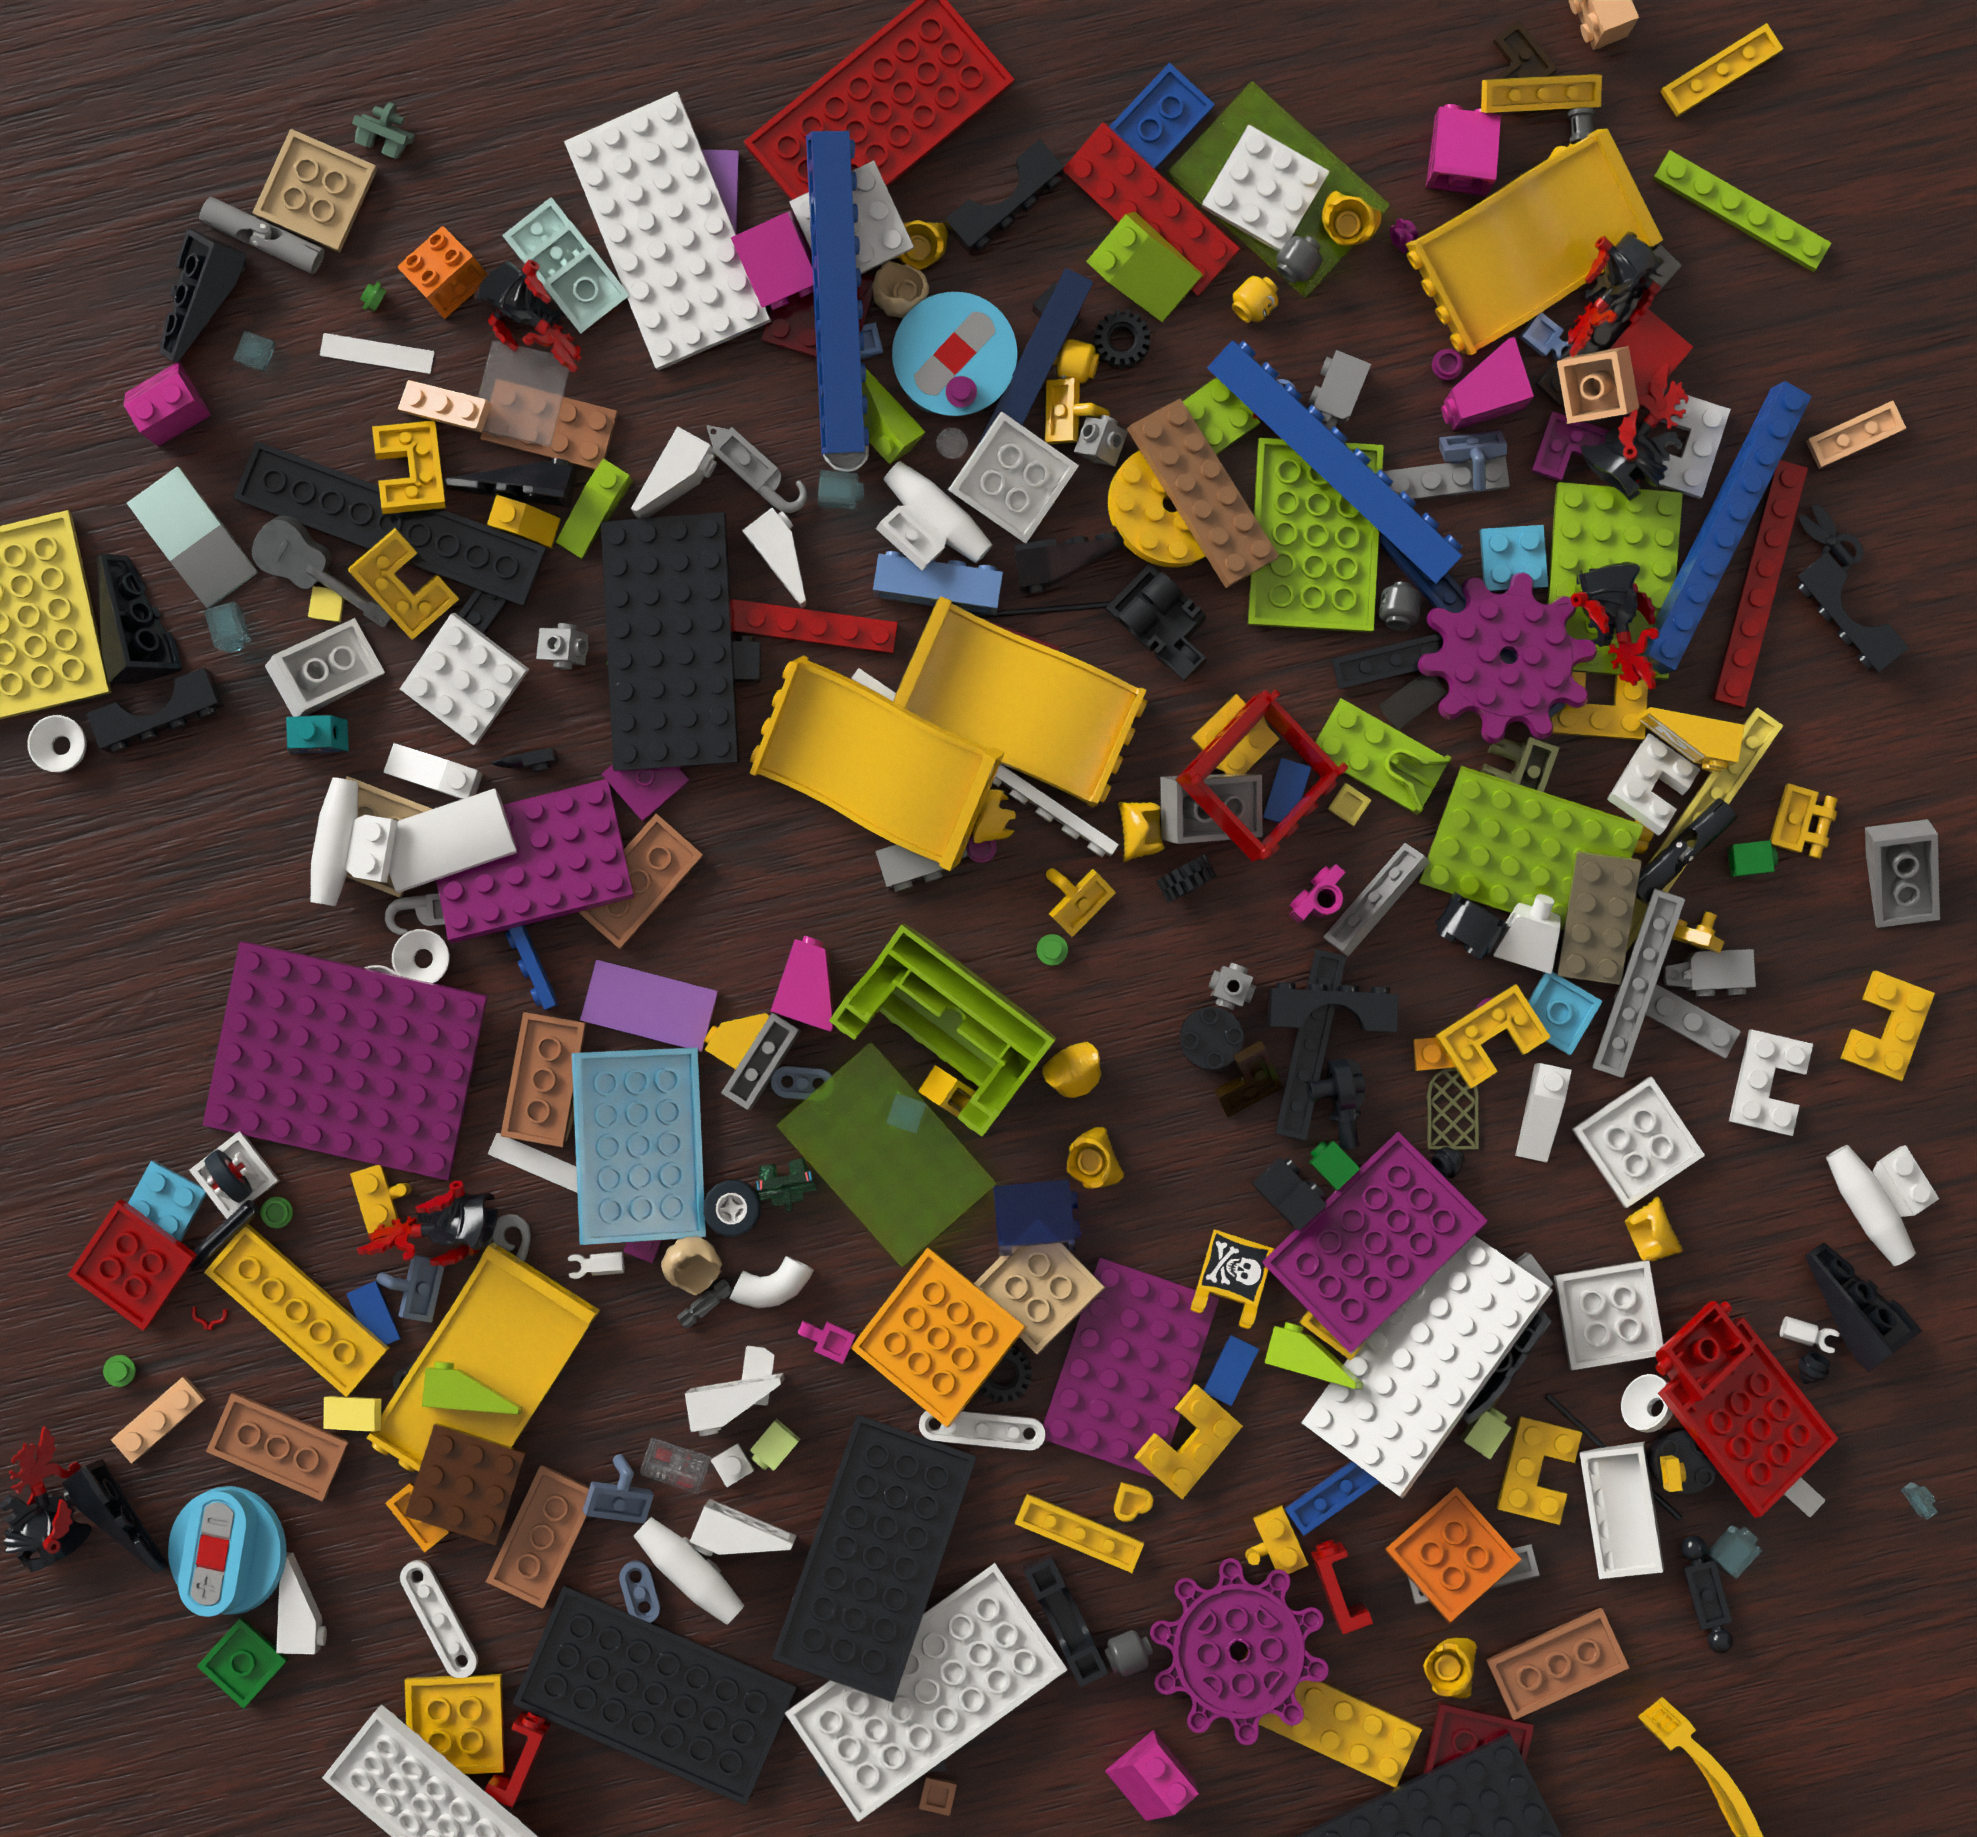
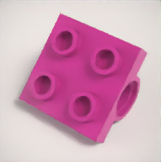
M1337 864L1330 869L1327 866L1322 868L1310 881L1314 887L1309 892L1304 889L1291 902L1290 906L1293 910L1289 916L1299 923L1309 913L1315 917L1322 918L1336 912L1342 905L1343 895L1340 888L1335 884L1346 872ZM1320 892L1326 893L1330 897L1331 903L1329 908L1319 905L1317 896Z

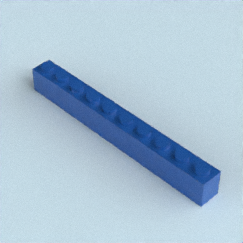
M812 131L806 135L821 453L865 452V446L869 444L868 428L863 425V414H867L866 395H862V383L866 380L865 364L860 362V351L864 350V334L859 332L858 319H862L863 305L861 300H857V287L861 286V270L856 268L855 255H859L860 241L858 236H854V223L858 222V206L853 204L852 191L856 190L857 178L855 171H851V159L855 157V142L853 139H850L849 131Z
M1232 340L1207 369L1435 584L1438 583L1464 556L1459 551L1463 546L1450 534L1444 537L1437 530L1440 524L1427 512L1423 516L1413 508L1417 503L1405 491L1398 494L1391 487L1394 481L1384 471L1380 469L1376 473L1367 464L1371 459L1358 447L1354 451L1345 444L1348 438L1335 426L1330 430L1322 422L1325 416L1311 404L1307 408L1301 403L1299 399L1302 397V394L1290 383L1284 387L1276 379L1279 373L1269 363L1265 362L1261 365L1253 357L1257 352L1244 340L1240 344Z
M1787 381L1770 389L1655 619V624L1651 627L1658 629L1659 638L1653 640L1649 637L1645 652L1639 654L1647 657L1648 661L1652 663L1653 670L1661 675L1676 670L1812 397Z

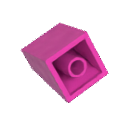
M1455 104L1439 107L1434 120L1426 188L1487 196L1497 176L1501 115L1481 112V108L1475 109V111L1462 110L1461 106Z
M794 211L781 214L731 237L762 308L770 305L771 309L774 310L788 304L787 297L798 292L801 298L814 292L812 251Z
M1515 337L1505 341L1452 388L1444 400V406L1441 407L1442 415L1446 424L1451 423L1453 431L1523 410L1534 397Z
M180 362L171 365L125 393L124 407L138 431L158 447L211 416Z
M804 936L802 941L795 939L771 1012L834 1033L836 1026L829 1021L834 1014L828 951L822 948V941Z
M1152 1730L1105 1770L1146 1821L1173 1816L1199 1795L1194 1777L1155 1730Z

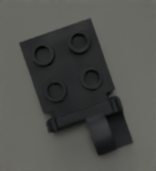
M1149 563L1106 607V610L1151 652L1154 650L1156 658L1185 682L1193 673L1196 674L1207 663L1206 657L1187 641L1207 620L1206 615L1199 606L1195 608L1194 602L1183 595L1181 589L1163 572L1159 573Z

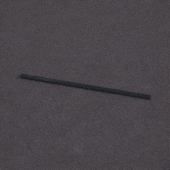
M1112 601L997 611V616L980 613L971 614L980 618L1099 609L1106 608Z
M1547 1394L1545 1398L1599 1448L1607 1447L1551 1394ZM1652 1488L1653 1498L1678 1521L1681 1520L1683 1516Z

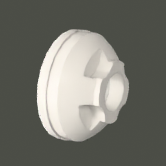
M52 715L39 720L33 726L28 737V751L32 760L37 766L50 772L71 770L81 762L86 752L87 741L82 728L74 720L65 716ZM59 737H67L70 741V749L63 755H58L53 748L55 740Z
M416 929L404 934L398 939L392 952V964L398 976L430 983L439 981L448 970L450 963L449 949L445 941L438 934L425 929ZM422 949L429 950L433 956V961L427 968H420L415 963V956Z
M1647 1374L1636 1378L1629 1384L1622 1397L1621 1412L1625 1422L1630 1427L1648 1433L1657 1431L1666 1425L1673 1413L1663 1401L1664 1407L1658 1416L1653 1417L1651 1409L1656 1401L1662 1400L1658 1392L1668 1382L1657 1375Z

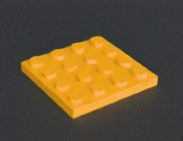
M927 1248L850 1348L945 1427H950L1027 1326L932 1249Z

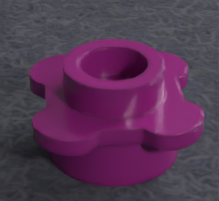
M1399 218L1396 220V225H1392L1389 228L1392 243L1402 253L1408 252L1406 246L1408 242L1418 239L1417 229L1409 220L1404 221Z

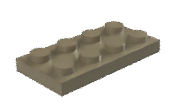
M1577 851L1557 976L1621 985L1641 860Z

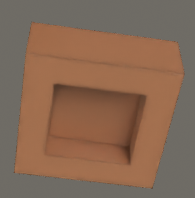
M926 1775L919 1809L950 1816L957 1782Z

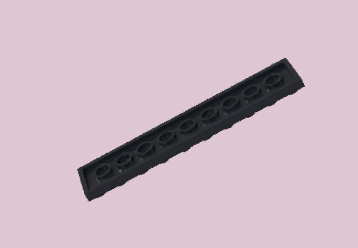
M258 441L254 444L233 497L237 502L275 516H290L298 520L305 527L370 550L390 531L396 528L417 551V554L406 564L524 608L547 553V548L443 509L382 514L378 485Z

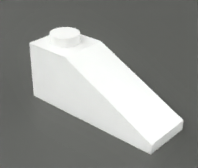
M771 508L746 527L743 533L798 604L804 608L807 605L794 538L790 531L793 524L783 511L777 514Z
M395 743L392 746L383 772L459 799L476 795L483 773L478 770Z
M1542 1063L1534 1064L1515 1156L1542 1162L1548 1161L1566 1100L1572 1070Z
M287 1552L284 1572L279 1581L276 1653L316 1654L321 1650V1646H325L327 1629L326 1626H322V1616L294 1553Z

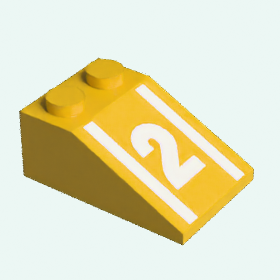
M1653 707L1646 709L1638 715L1640 723L1693 763L1702 764L1703 770L1721 772V769H1728L1729 766L1738 763L1745 725Z

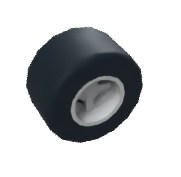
M726 1180L716 1184L708 1192L704 1201L703 1214L707 1224L716 1233L725 1237H737L749 1232L757 1224L761 1215V1201L757 1191L750 1184L741 1180Z

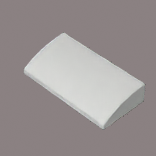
M494 788L398 821L389 868V875L397 893L517 853L503 803L496 789Z
M1645 1442L1580 1452L1599 1579L1662 1573L1664 1571V1561Z

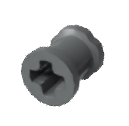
M1577 108L1568 111L1567 118L1571 120L1572 137L1569 138L1570 144L1581 141L1594 131L1593 117L1596 115L1595 109Z

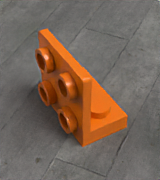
M440 227L398 265V269L425 296L444 319L474 294L482 280L488 275L473 255L445 227Z

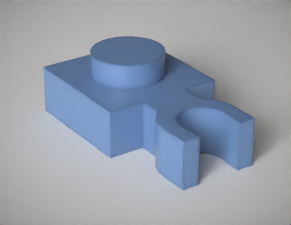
M1542 312L1530 320L1518 337L1541 356H1546L1551 351L1555 360L1562 355V348L1569 346L1567 341H1562L1559 338L1564 330Z

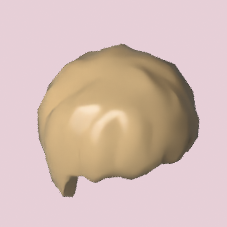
M891 261L883 264L881 269L876 272L872 284V294L875 303L884 310L887 316L899 317L901 319L915 305L926 299L929 293L927 278L920 270L907 264L901 265Z
M687 1236L683 1239H678L674 1245L666 1250V1254L661 1261V1268L666 1280L693 1295L701 1294L705 1289H708L722 1272L720 1269L722 1266L721 1259L717 1255L714 1246L699 1236Z

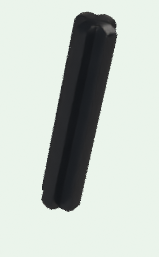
M247 1200L193 1250L197 1257L190 1268L198 1271L258 1215L259 1207L251 1200Z

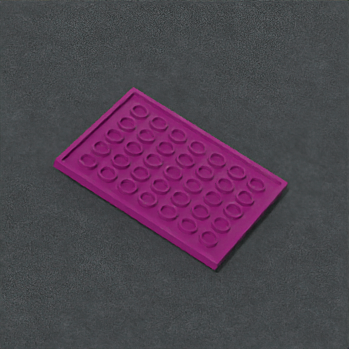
M240 941L202 1126L233 1133L241 1131L243 1135L449 1180L488 995Z

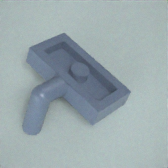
M1501 430L1440 437L1439 449L1445 462L1463 463L1468 459H1472L1473 489L1482 491L1486 489L1485 460L1507 455V442Z
M414 1254V1258L410 1261L407 1279L393 1277L384 1272L377 1275L376 1280L378 1284L391 1290L403 1291L399 1317L432 1323L444 1267L441 1265H430L429 1260L433 1257Z
M618 1454L613 1458V1464L620 1474L618 1484L591 1481L583 1512L586 1516L645 1524L654 1494L650 1489L630 1487L634 1472L625 1457Z

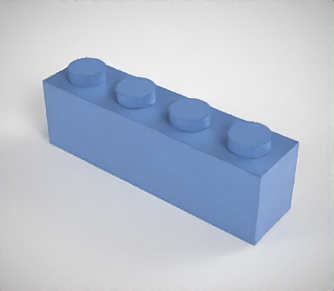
M887 551L886 555L878 554L873 598L934 607L939 597L942 596L967 612L997 616L1003 572L997 571L996 567L990 565H979L978 568L967 567L966 563L950 560L946 564L935 562V559L922 571L909 558L904 557V554Z

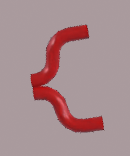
M192 1307L191 1315L193 1320L203 1324V1329L213 1330L214 1325L223 1323L227 1318L228 1309H223L222 1318L211 1321L208 1326L204 1319L196 1316L197 1307Z

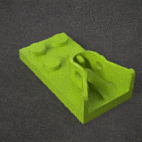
M1342 698L1339 699L1315 741L1338 767L1342 762L1349 766L1344 774L1416 815L1422 812L1424 804L1447 764L1452 759L1449 755L1443 757Z

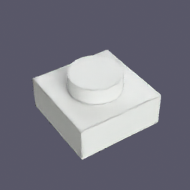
M739 1443L711 1459L726 1487H729L755 1470Z

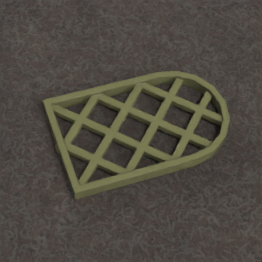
M1456 1068L1442 1069L1429 1082L1426 1096L1428 1149H1440L1443 1147L1479 1149V1095L1477 1085L1473 1087V1098L1467 1092L1469 1087L1466 1085L1463 1088L1456 1081L1460 1076ZM1456 1071L1457 1073L1452 1077L1448 1072ZM1444 1074L1449 1081L1441 1088L1435 1080L1438 1076ZM1452 1083L1460 1090V1093L1454 1099L1445 1092ZM1432 1086H1434L1439 1092L1431 1099ZM1441 1094L1450 1102L1443 1110L1434 1103ZM1463 1094L1472 1102L1465 1110L1456 1103ZM1452 1105L1461 1113L1454 1121L1445 1114ZM1431 1106L1439 1112L1432 1121ZM1473 1106L1474 1120L1467 1114ZM1441 1116L1450 1123L1443 1132L1434 1125ZM1463 1116L1472 1123L1465 1132L1456 1125ZM1431 1127L1439 1134L1432 1143ZM1452 1127L1461 1134L1454 1143L1445 1136ZM1474 1127L1475 1143L1467 1136ZM1443 1138L1450 1146H1435V1144ZM1465 1138L1472 1146L1457 1145Z

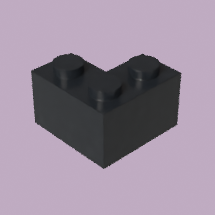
M1277 1157L1251 1184L1293 1229L1300 1231L1327 1205L1322 1200L1325 1193L1313 1181L1309 1180L1307 1183L1302 1181L1297 1176L1301 1172L1300 1169L1289 1158L1283 1161L1280 1157Z

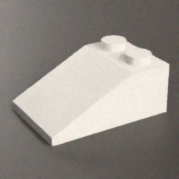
M677 426L631 507L636 518H650L699 485L704 477L709 478L717 464L714 461L716 456L711 445Z
M355 618L274 654L265 665L293 717L309 715L385 673Z
M784 1373L690 1388L685 1393L691 1432L699 1431V1436L719 1433L718 1430H721V1427L781 1385L785 1379Z
M709 1499L703 1508L689 1542L695 1544L694 1549L696 1551L712 1556L713 1552L721 1555L791 1550L796 1535Z

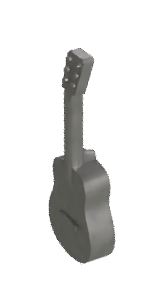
M278 516L264 525L257 534L252 546V557L261 570L271 575L288 578L302 589H308L319 581L362 610L364 616L379 626L385 627L389 623L391 617L375 600L369 601L331 575L330 571L327 570L331 562V552L325 546L315 542L298 520L290 516Z

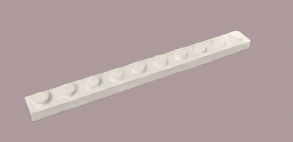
M860 668L857 669L852 677V680L892 701L896 695L894 691ZM1000 764L992 784L999 787L1002 783L1012 790L1009 795L1024 805L1029 801L1038 807L1035 812L1048 822H1051L1054 818L1064 826L1061 830L1075 840L1080 836L1088 841L1089 845L1087 848L1102 858L1105 854L1110 857L1112 856L1119 844Z

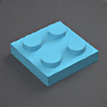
M1544 525L1487 528L1479 531L1483 582L1490 592L1508 591L1512 577L1520 572L1527 573L1532 577L1534 581L1533 589H1545L1548 587Z
M1553 971L1551 974L1544 972L1528 1000V1003L1551 1037L1545 1042L1567 1055L1573 1053L1603 1002L1563 977L1557 976Z
M150 1161L128 1204L181 1242L207 1193L197 1183L155 1161Z

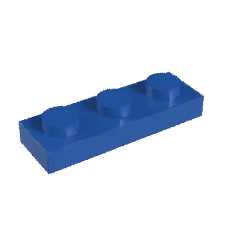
M525 925L509 929V931L505 932L506 938L511 948H517L522 959L518 961V965L525 978L530 977L534 985L530 992L537 1007L543 1006L544 1010L548 1011L560 1006Z
M1350 1461L1284 1509L1304 1536L1380 1481L1356 1463Z

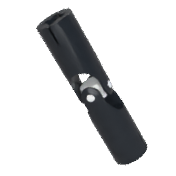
M1717 798L1670 843L1668 848L1661 851L1640 871L1636 898L1646 905L1650 901L1654 888L1662 890L1682 871L1686 864L1693 861L1738 818L1735 811L1722 799ZM1696 840L1695 846L1691 849L1687 845V841Z

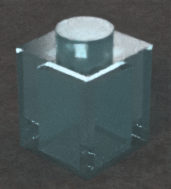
M820 470L817 500L819 507L856 510L857 501L863 502L864 483L859 482L858 473Z
M233 601L204 610L213 644L216 648L220 650L225 649L226 653L243 649L244 643L251 642L239 604Z
M1731 1525L1706 1553L1728 1574L1737 1579L1762 1550L1755 1544L1758 1538L1746 1527L1739 1530Z

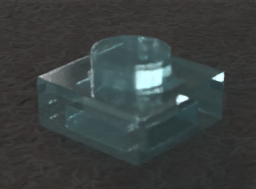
M244 331L233 360L265 372L276 343L270 339Z
M896 1093L886 1124L917 1133L927 1103Z
M1910 1482L1901 1489L1919 1516L1929 1519L1937 1513V1510L1932 1505L1935 1502V1498L1925 1486L1920 1487Z

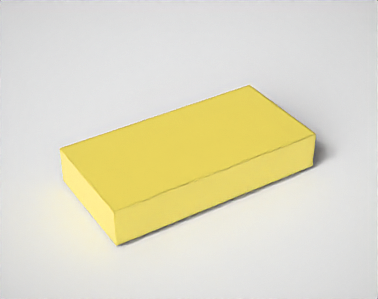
M339 1396L324 1397V1429L381 1431V1399Z

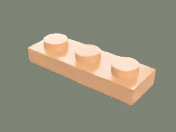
M408 380L398 410L405 414L482 433L492 403L486 399Z
M1890 401L1806 440V443L1818 469L1900 433L1906 429V426L1894 401Z
M183 1376L113 1437L111 1441L132 1464L206 1399L186 1376Z

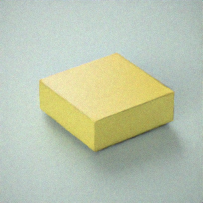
M313 586L308 617L341 623L345 599L329 588Z
M1345 783L1327 810L1354 827L1371 802V799Z

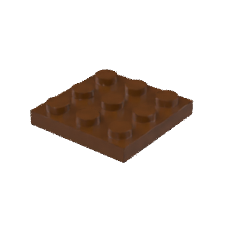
M435 1423L405 1516L496 1546L527 1452Z

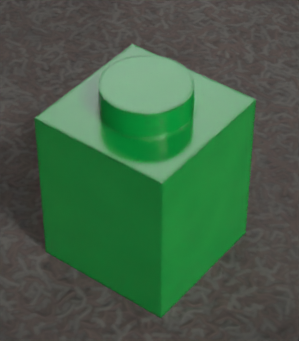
M1771 840L1733 844L1726 847L1730 878L1775 872L1774 866L1778 864V855L1776 848L1771 846Z
M1322 1141L1310 1153L1313 1158L1308 1163L1334 1190L1338 1191L1360 1170L1354 1161L1334 1141H1330L1328 1144Z

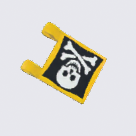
M1214 1229L1190 1309L1193 1312L1202 1313L1206 1307L1209 1293L1245 1304L1239 1326L1250 1329L1256 1318L1268 1269L1262 1264V1261L1274 1251V1248Z

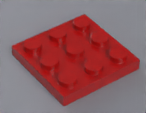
M120 1199L115 1203L68 1273V1276L139 1329L145 1331L189 1269L197 1254L126 1201Z

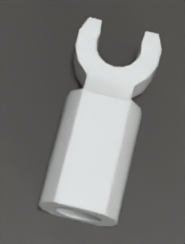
M623 1252L591 1254L589 1259L580 1254L568 1257V1261H578L581 1263V1270L579 1272L569 1274L570 1278L573 1279L581 1278L587 1272H591L592 1276L622 1274L625 1271Z
M1788 1316L1783 1319L1780 1329V1337L1808 1346H1813L1816 1343L1821 1351L1834 1353L1835 1349L1826 1346L1824 1342L1826 1336L1839 1337L1840 1334L1830 1328H1824L1819 1331L1817 1325Z

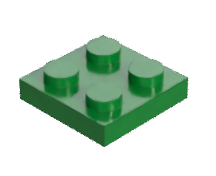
M241 1617L197 1667L244 1709L289 1659L283 1653H276L277 1648L246 1619Z

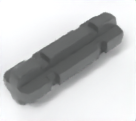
M725 1279L715 1284L712 1291L709 1289L693 1302L689 1310L686 1308L677 1316L678 1321L684 1328H690L697 1322L696 1319L698 1317L701 1319L720 1303V1299L724 1300L733 1292L731 1285Z

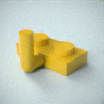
M1076 378L1047 380L1046 443L1077 442L1079 436V416L1089 415L1098 419L1100 415L1110 417V412L1106 408L1094 403H1079L1080 383Z
M1050 868L1046 872V878L1059 887L1066 895L1049 915L1071 937L1116 893L1093 869L1076 886L1054 868Z
M1705 911L1701 924L1697 925L1696 930L1686 927L1687 922L1678 919L1672 936L1673 940L1690 944L1698 949H1707L1717 953L1721 952L1724 941L1714 936L1715 930L1712 929L1717 915Z
M381 1165L350 1173L368 1234L373 1233L381 1224H385V1228L387 1226H395L392 1225L391 1221L392 1219L397 1220L399 1217L393 1200L409 1195L412 1191L411 1185L401 1183L389 1188L384 1168Z
M1282 1505L1253 1518L1263 1543L1246 1551L1245 1556L1251 1565H1257L1261 1557L1269 1554L1275 1570L1281 1569L1290 1574L1308 1566Z

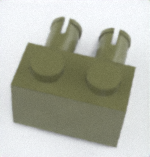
M1532 737L1522 741L1521 744L1503 738L1499 743L1489 746L1488 753L1514 761V770L1508 773L1484 763L1481 772L1544 792L1560 747Z

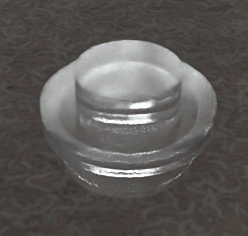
M947 428L937 438V449L947 459L960 458L967 450V437L960 429Z

